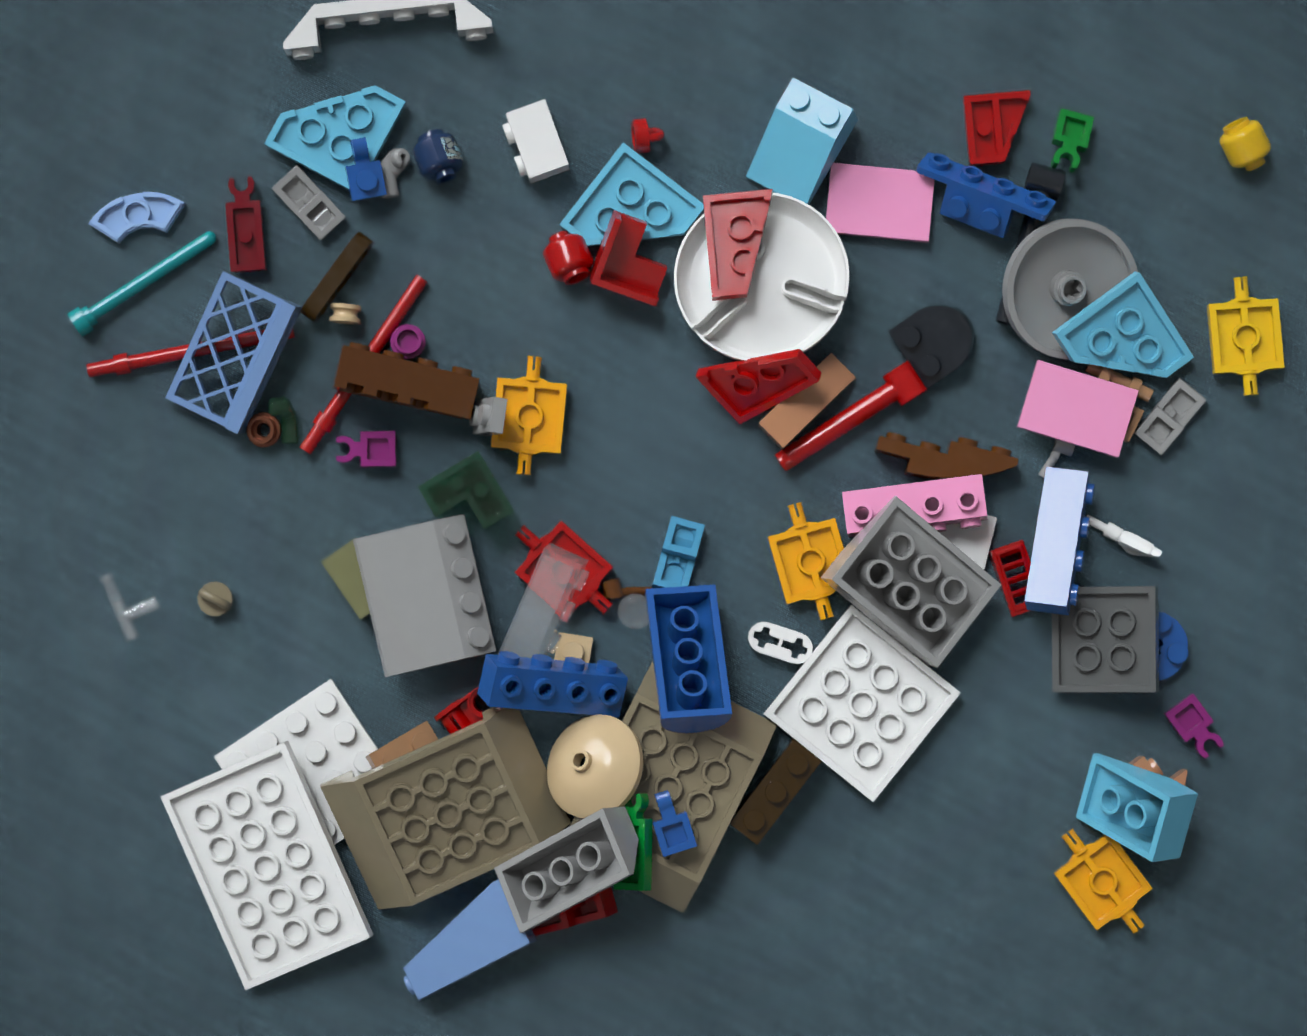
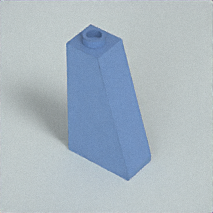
M499 879L492 882L403 967L406 976H404L405 985L412 995L416 994L418 1000L429 997L537 941L532 929L525 933L519 932Z

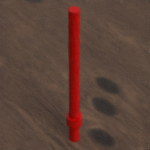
M419 275L414 277L368 345L371 352L380 354L391 338L392 333L397 329L428 283ZM336 392L323 412L319 411L312 421L315 425L299 448L310 455L313 453L325 433L330 434L336 425L335 419L351 397V393Z
M294 328L288 339L295 338ZM256 331L237 335L242 348L255 346L259 343ZM232 337L214 343L217 353L236 349ZM189 344L130 356L128 353L113 355V359L86 364L89 378L115 372L118 376L131 373V369L182 360ZM209 345L197 349L194 357L212 354Z

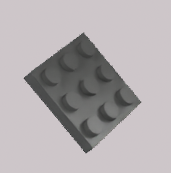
M1158 586L1079 587L1077 605L1070 606L1069 616L1052 613V692H1159Z

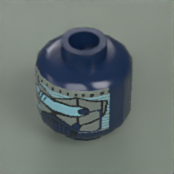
M441 129L431 130L419 136L418 143L413 148V155L421 176L426 180H436L438 184H444L455 179L456 172L463 166V157L456 138L450 133H444Z

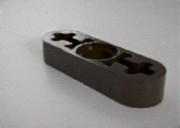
M360 231L356 233L306 300L300 313L316 323L367 256L374 241Z

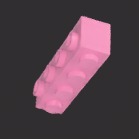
M982 474L842 492L848 537H855L894 496H897L938 532L946 531V525L960 523L961 529L980 527L982 520H988Z

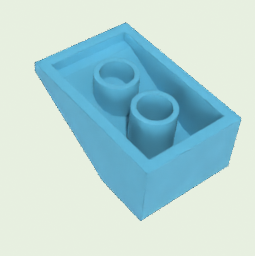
M792 78L772 114L746 178L766 189H773L774 193L791 196L809 205L858 121L854 109Z
M1094 753L1076 818L1151 862L1177 859L1181 856L1198 793L1171 778L1099 753Z

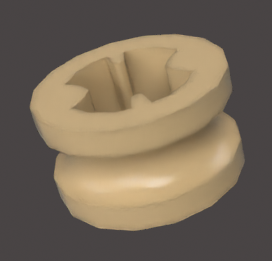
M346 303L330 304V308L334 311V314L329 317L330 322L352 325L360 324L361 319L357 317V314L362 310V306Z

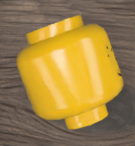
M1242 117L1229 123L1222 129L1224 133L1220 137L1219 143L1232 167H1245L1247 171H1252L1266 162L1264 157L1270 152L1271 144L1259 121Z

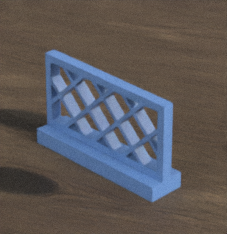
M223 271L165 398L224 426L229 431L236 434H245L247 424L253 417L302 307ZM228 282L239 286L244 298L243 302L229 307L226 306L222 295ZM247 291L258 296L250 299ZM262 299L275 303L276 306L271 317L258 322L252 303ZM218 303H220L221 310L214 312ZM246 305L253 324L235 331L229 311ZM223 314L230 333L212 339L208 328L211 318ZM267 324L262 334L260 326ZM255 329L259 340L256 350L244 354L237 335ZM205 334L207 341L200 343ZM232 337L238 356L221 362L214 343ZM209 345L215 365L198 371L193 357L197 349ZM252 356V359L248 365L245 358ZM240 360L245 374L241 382L229 386L223 366ZM190 366L193 373L186 375ZM217 369L224 388L206 394L200 375ZM194 377L201 396L192 400L178 396L177 393L182 382ZM238 387L236 394L233 397L231 390ZM226 392L230 407L225 418L213 412L208 398ZM203 400L205 408L195 403Z

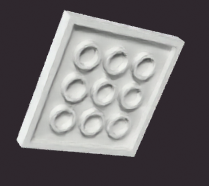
M850 605L763 714L869 800L874 802L961 692L853 605Z
M330 679L215 755L214 758L220 767L224 769L289 741L335 845L343 840L344 836L320 788V784L351 770L355 777L371 770L372 767L366 756L376 751L378 747L333 679Z

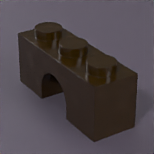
M791 739L758 786L748 795L735 812L730 824L758 845L822 760L796 740Z

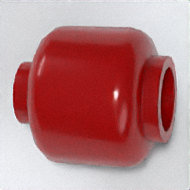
M560 231L549 238L550 243L543 250V258L552 278L558 282H564L565 285H573L586 279L590 275L589 270L594 262L585 239L579 234H568V231Z

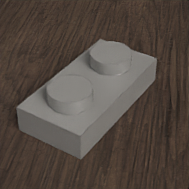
M489 397L477 400V404L473 405L469 420L470 426H473L472 434L481 436L503 434L507 406L506 398Z

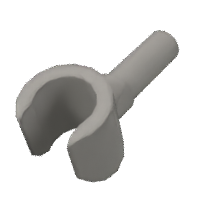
M1055 439L1050 457L1038 474L1045 478L1046 467H1053L1059 459L1060 453L1071 457L1075 445Z

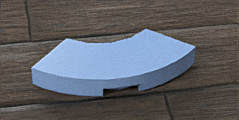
M158 192L131 194L119 197L105 205L93 216L88 224L120 244L128 234L139 229L155 228L168 233L186 204L175 197Z

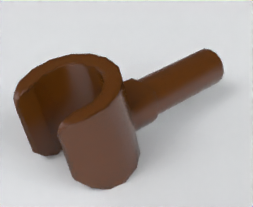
M620 578L608 580L601 584L603 594L608 600L630 595H645V590L652 588L651 586L622 588Z

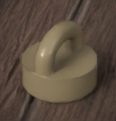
M217 581L205 584L199 590L197 597L200 609L211 616L226 614L231 609L234 601L231 589L224 583Z

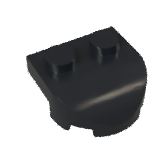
M944 304L929 305L918 310L888 331L927 389L964 365L972 355L975 330L968 316L957 307Z

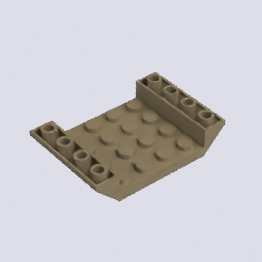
M652 662L623 719V722L638 737L643 752L642 776L632 796V804L634 806L636 804V794L647 793L649 805L644 812V818L653 819V821L662 819L654 794L668 790L676 814L684 811L687 812L697 847L663 857L652 824V888L650 891L640 892L684 913L764 756L777 724L731 701L732 717L727 723L718 728L697 733H677L666 730L660 723L654 664ZM574 817L571 825L579 822L582 819Z
M492 707L482 712L483 720L356 777L351 770L320 784V788L378 909L413 906L493 870L500 864L559 833L571 823L567 813L559 807L550 793L547 782V769L519 709Z

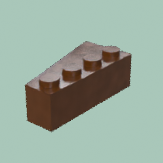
M350 342L349 346L343 345L341 347L332 385L333 390L470 420L480 379L472 377L473 370L452 366V370L448 371L438 368L439 363L432 360L418 358V362L415 363L404 360V354L384 350L383 354L371 352L370 346Z

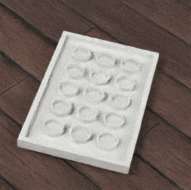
M289 741L161 796L245 990L374 935Z

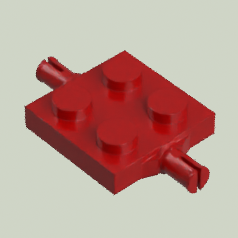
M560 521L549 534L540 539L526 525H523L520 529L530 539H527L519 531L515 534V537L520 539L530 550L526 560L514 573L566 619L569 618L578 606L587 601L604 615L607 609L598 600L608 608L613 603L604 597L598 589L602 579L610 572L613 566L563 521Z

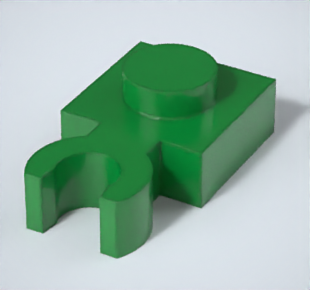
M1064 108L1060 109L1051 141L1052 145L1060 146V148L1051 159L1052 168L1058 166L1060 158H1066L1071 164L1069 173L1075 172L1080 163L1078 152L1085 153L1088 147L1094 121L1093 116Z

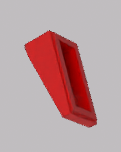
M1022 539L989 551L988 554L998 582L1001 584L1000 588L1010 616L1014 617L1031 611L1027 610L1025 602L1015 605L1013 599L1025 595L1027 586L1012 592L1009 586L1025 579L1028 581L1031 561L1024 540ZM1018 553L1019 560L1002 564L1001 558ZM1020 566L1023 567L1024 573L1010 578L1006 577V571Z

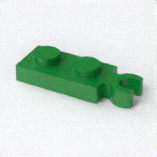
M647 793L636 794L635 806L632 804V797L623 806L626 807L639 840L634 874L614 884V889L650 891L652 888L653 819L644 818V812L649 805Z

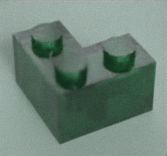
M479 451L418 486L437 519L468 502L482 527L487 531L515 514L514 509Z

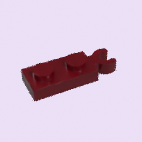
M252 176L247 177L248 187L244 191L236 189L234 178H229L228 181L229 191L235 197V202L225 203L230 271L232 274L267 271L262 203L260 200L251 201V196L256 190V183Z

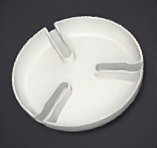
M773 193L748 297L712 301L704 214L689 229L679 248L674 269L675 294L680 310L689 327L696 332L705 344L724 356L739 361L795 349H801L804 353L828 334L842 312L849 287L848 259L839 235L820 212L801 200Z

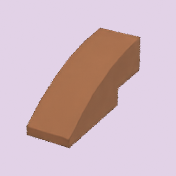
M832 353L817 366L822 372L819 382L777 404L758 423V426L782 450L856 378Z

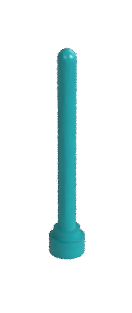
M212 231L205 232L90 308L86 305L83 308L78 306L67 313L68 317L80 335L84 337L94 330L93 326L98 323V318L216 242V234Z

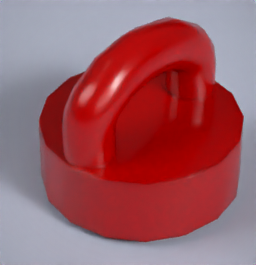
M646 118L633 119L631 121L633 149L638 154L650 152V142L660 141L664 138L665 133L660 128H648Z

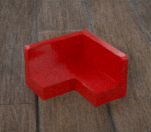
M613 210L590 272L591 284L657 306L659 301L658 292L666 274L667 265L636 255L647 222Z

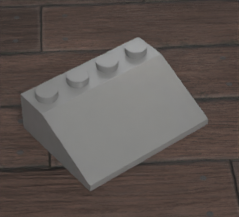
M894 496L851 540L821 577L823 581L923 663L937 668L1001 586L996 579L897 496Z
M464 514L353 540L385 677L469 659L496 651Z

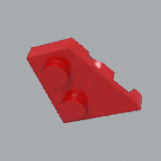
M1030 90L963 96L969 166L994 165L1005 162L1027 102L1031 96Z

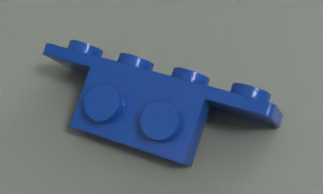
M929 152L917 166V173L947 184L939 214L1004 238L1008 233L1014 211L1040 221H1045L1055 207L1056 201L1046 197L1045 194L1039 191H1029L1014 185L1008 179L996 178L985 174L977 167L965 166L954 162L943 154Z

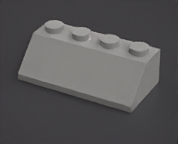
M626 807L602 808L494 868L520 933L527 932L634 874L639 839Z

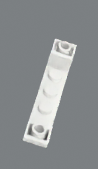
M349 0L314 4L285 39L283 48L287 56L293 55L294 60L311 59L314 57V53L322 52L319 25L324 24L327 29L345 27V22L359 21L360 25H372L379 23L380 18L394 17V21H408L415 18L414 14L428 13L429 17H443L449 15V10H455L459 37L466 36L467 41L486 39V34L493 33V25L489 17L467 0Z

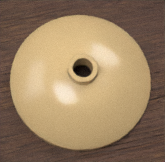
M608 715L586 716L569 725L557 738L548 758L547 782L555 802L568 814L581 819L590 816L602 808L625 806L634 795L642 776L643 752L639 739L626 723ZM585 757V763L580 766L582 759Z

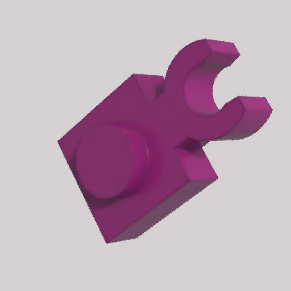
M361 431L360 442H355L347 436L336 438V443H346L350 447V452L346 456H336V461L340 463H349L356 457H361V467H397L396 431Z
M1193 693L1163 713L1183 742L1194 738L1195 750L1200 757H1209L1208 753L1204 750V743L1208 739H1211L1218 748L1224 746L1219 735L1207 730L1206 727L1214 721Z

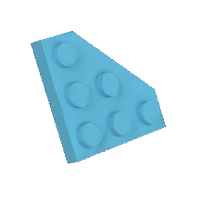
M376 85L363 88L361 91L345 96L340 95L323 100L305 108L280 113L264 145L349 190L345 167L355 165L350 141L366 137L369 161H376L406 106V101Z
M623 142L559 226L568 231L569 234L581 235L588 247L600 246L613 210L647 222L641 241L681 236L686 234L704 211V204Z
M1136 271L1052 332L1069 360L1076 363L1167 378L1194 358L1140 272Z

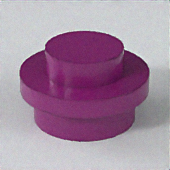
M406 324L399 326L392 333L390 340L393 352L404 354V359H414L425 348V336L414 325Z

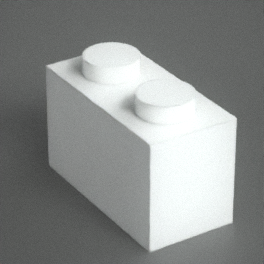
M545 99L506 113L508 123L502 126L508 143H516L520 155L514 157L521 177L527 175L531 184L570 170Z

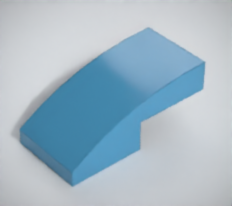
M671 516L652 588L683 587L689 585L705 527L704 524Z

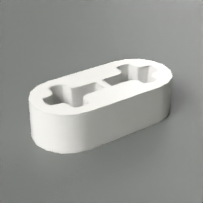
M769 622L756 623L748 632L749 645L758 653L792 664L804 663L812 654L813 646L811 640L800 632ZM763 627L770 629L769 636L779 639L778 644L766 643L764 648L759 647L758 640L753 638L754 633L761 632ZM797 638L803 640L802 646L807 648L806 653L799 654L797 659L791 657L792 651L781 647L783 641L795 643Z

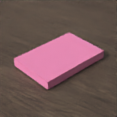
M833 163L830 168L826 219L834 227L837 234L928 243L934 179L919 174L915 170Z
M1037 360L1017 428L1118 458L1139 390Z

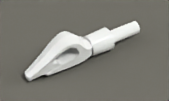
M1087 515V517H1090V525L1104 532L1103 536L1118 542L1127 553L1157 558L1162 555L1161 550L1140 536L1129 531H1123L1122 528L1111 522L1106 524Z

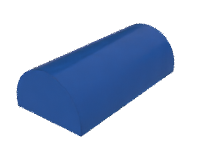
M716 585L646 589L645 598L661 726L666 730L677 733H697L724 725L732 717V708Z

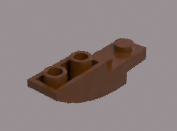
M887 432L886 437L879 436L877 438L874 452L906 460L907 464L904 474L935 480L978 474L986 477L1012 469L1018 465L1019 461L1018 458L1011 457L1012 451L997 446H992L991 451L977 447L978 441L964 437H958L957 442L951 440L947 445L946 453L940 452L941 446L921 441L920 446L906 443V436Z

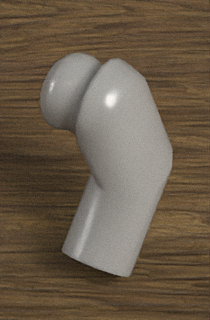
M404 148L392 149L381 161L387 195L382 196L383 199L399 196L396 178L410 163V154Z

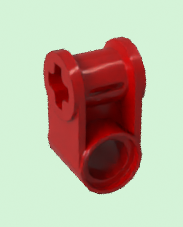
M479 687L473 689L463 698L456 700L434 716L436 722L441 721L449 734L483 720V711L476 705Z

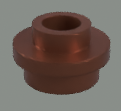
M266 412L255 414L247 424V436L258 447H270L277 443L281 436V424L273 414ZM264 423L270 427V433L266 437L260 431Z

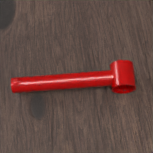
M909 360L882 377L885 381L884 385L805 434L798 441L791 443L783 450L774 454L784 471L787 472L807 457L812 456L894 402L898 401L900 406H903L925 392L927 388Z

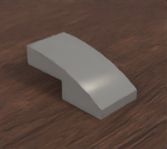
M295 165L271 188L319 240L323 239L346 217L298 165Z
M1179 377L1134 433L1162 455L1182 432L1184 426L1205 403L1206 398Z

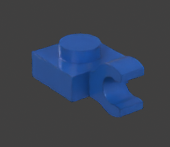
M366 137L351 140L355 165L345 167L351 201L387 195L380 160L369 161Z
M668 790L654 794L662 819L653 821L652 824L662 856L665 857L697 847L687 812L684 811L676 814Z

